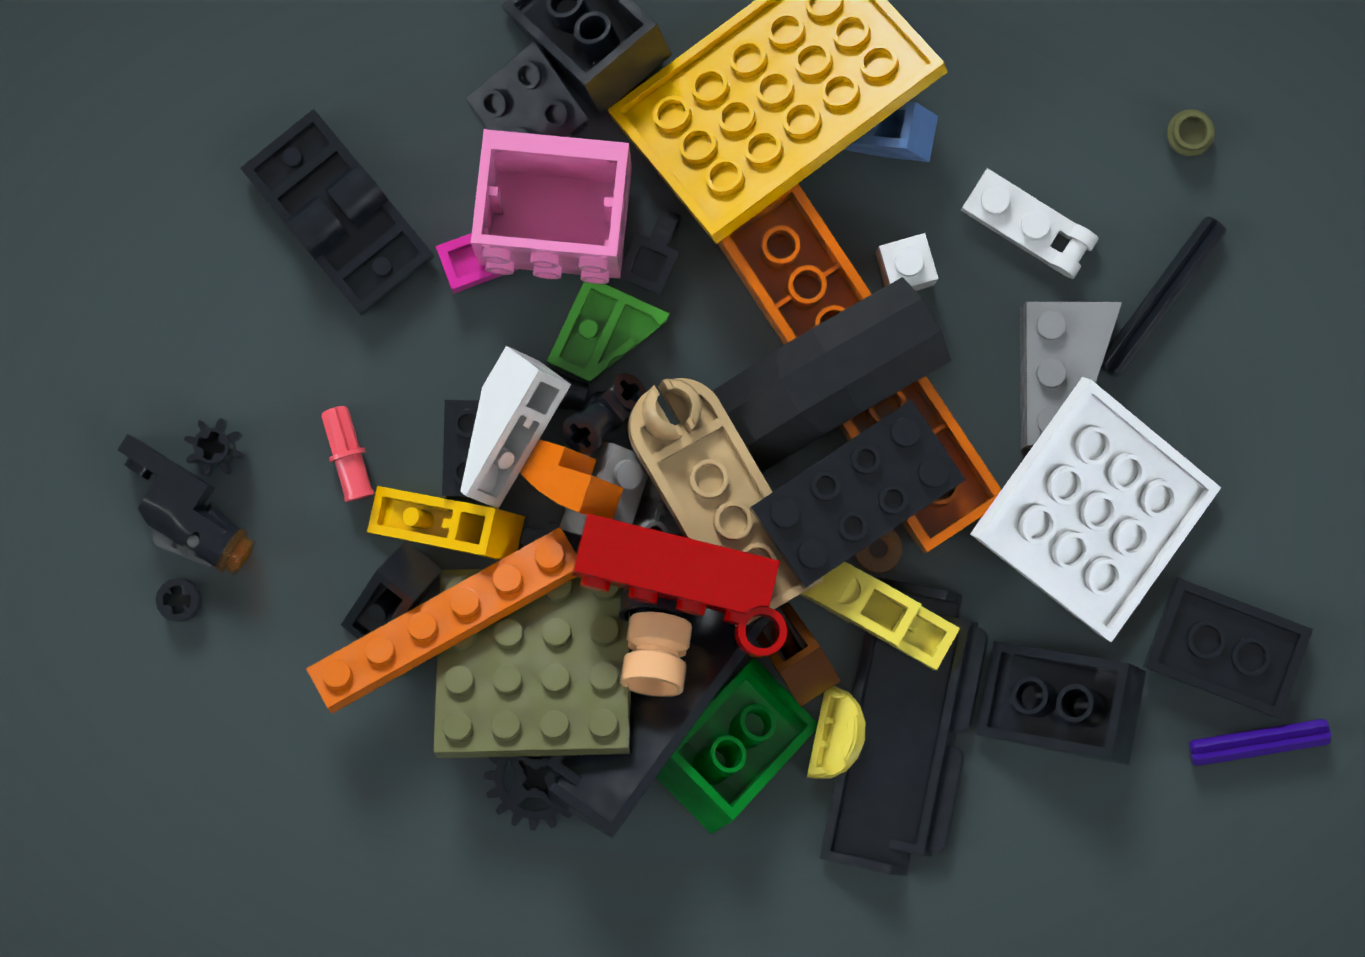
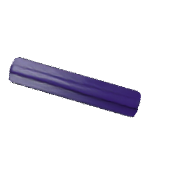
M1318 719L1192 740L1189 742V754L1193 765L1214 764L1328 745L1331 743V732L1327 720Z

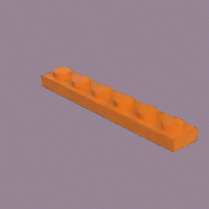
M561 527L309 666L306 670L328 710L333 714L576 578V576H572L576 552Z

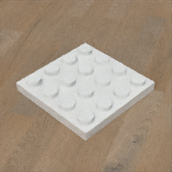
M1082 377L970 535L1099 636L1112 642L1221 487L1095 382Z

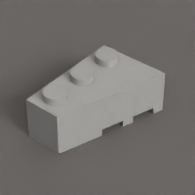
M1026 302L1020 308L1021 449H1031L1082 377L1096 383L1122 302Z

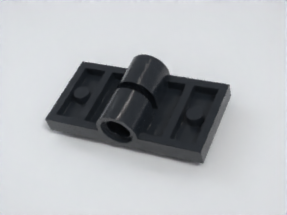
M315 109L311 110L240 168L361 316L435 257Z
M909 400L749 509L803 589H805L966 479L913 401Z

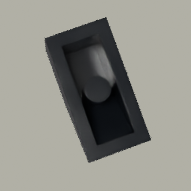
M406 540L376 570L341 623V626L357 639H360L419 605L443 569Z

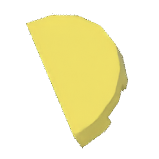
M835 685L826 690L823 695L807 773L808 778L831 779L846 772L858 759L865 742L866 722L859 703L848 691Z

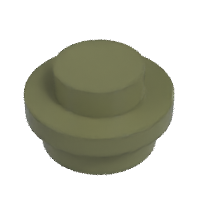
M1187 109L1177 113L1170 120L1166 135L1170 147L1176 153L1185 157H1195L1203 154L1211 146L1215 130L1211 119L1205 113L1195 109Z

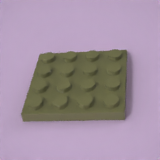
M483 569L443 570L440 574V593ZM576 577L438 654L433 751L436 758L630 754L631 691L629 690V683L628 687H623L620 683L624 656L631 652V649L628 648L627 640L630 612L628 621H623L619 618L621 593L625 588L610 585L609 592L596 591L580 586L582 578Z

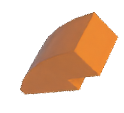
M540 439L520 471V474L539 492L557 504L586 516L589 513L613 519L624 489L592 476L596 459Z

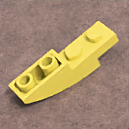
M843 562L822 577L824 581L800 594L933 670L938 669L960 630L959 627L922 607L921 603L847 562Z

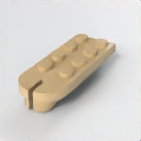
M685 378L662 380L658 388L679 423L674 425L670 424L657 401L660 394L655 385L644 393L633 407L629 417V439L635 453L683 536L779 560V568L769 606L772 609H776L824 581L821 577L803 589L749 509L771 494L772 490L717 396L708 387L695 380ZM762 616L752 617V618L748 621L747 625L750 624L751 622L757 620L758 618H760V617H762Z

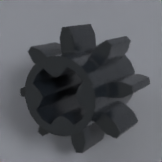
M219 418L215 428H209L204 421L199 420L198 427L200 432L196 437L185 436L184 438L186 442L193 445L194 453L189 455L186 461L190 464L199 461L204 462L202 474L208 477L213 473L214 466L220 467L225 474H231V467L228 463L234 457L238 459L245 457L242 452L236 450L235 442L240 440L243 434L239 431L226 434L227 420ZM217 435H219V442L225 445V451L223 454L215 453L212 460H210L211 453L204 449L206 441L214 442Z

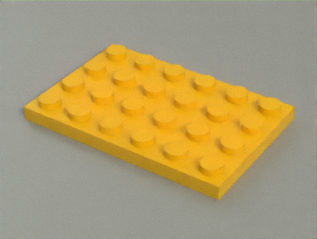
M755 0L611 106L608 112L614 122L717 244L945 75L947 69L944 61L888 0Z

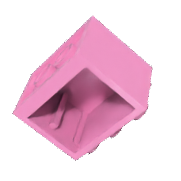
M484 129L471 235V245L478 265L485 266L487 272L501 275L513 274L514 269L533 270L534 276L544 279H560L562 273L581 275L580 279L582 281L594 284L609 283V278L620 279L632 175L629 143Z

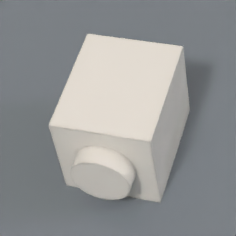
M925 233L881 245L875 253L885 287L903 277L917 291L934 286L939 279Z

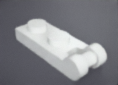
M988 168L960 210L1071 279H1074L1081 268L1079 261L1085 251H1092L1099 240L1098 236L1089 229L1069 220ZM1057 234L1070 240L1063 252H1059L1050 246Z

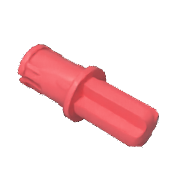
M338 406L324 411L321 417L333 455L329 457V462H335L344 493V501L351 502L374 495L362 454L366 453L365 447L360 448L349 409L346 406Z

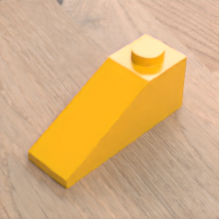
M377 486L367 532L501 560L518 551L525 516L497 508Z

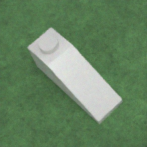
M506 346L481 390L460 492L467 497L499 509L571 384L540 361Z

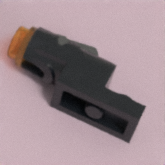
M127 434L118 448L119 452L129 457L124 465L147 480L150 479L153 473L157 475L138 506V510L145 522L153 528L154 544L204 566L215 567L220 572L228 570L234 575L237 574L252 553L255 542L247 538V531L234 525L212 503L208 507L205 505L215 487L141 440Z

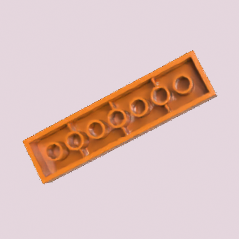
M799 184L795 185L717 243L784 345L872 295ZM927 376L838 426L847 441H850L909 400H912L966 479L902 523L922 554L932 550L982 517L1002 490Z

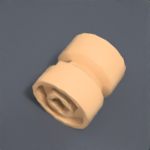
M639 612L633 614L629 619L627 633L628 648L632 652L624 656L621 685L628 687L629 683L630 691L648 696L673 697L680 695L684 689L687 668L686 663L680 657L686 655V651L690 646L691 623L679 616L662 612Z

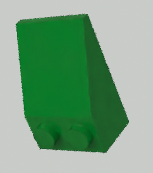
M753 657L718 691L656 778L710 834H713L732 822L816 731L818 723L803 707H800L797 701Z

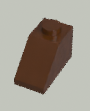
M786 602L777 610L787 625L785 643L777 652L767 656V658L797 703L802 707L841 680L819 643L791 604ZM771 620L756 639L761 648L770 647L776 639V628Z

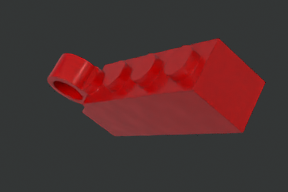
M587 514L572 571V576L582 578L580 586L601 592H609L610 585L629 589L628 598L650 604H657L658 597L677 601V610L694 615L704 616L706 609L725 613L723 621L736 625L735 638L738 646L743 652L752 657L762 658L770 656L783 646L787 637V625L784 618L779 612L769 607L779 568V560ZM752 617H766L775 625L776 639L770 647L758 648L748 641L746 625Z

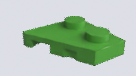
M583 282L548 357L547 363L591 383L668 321L670 313L609 285Z

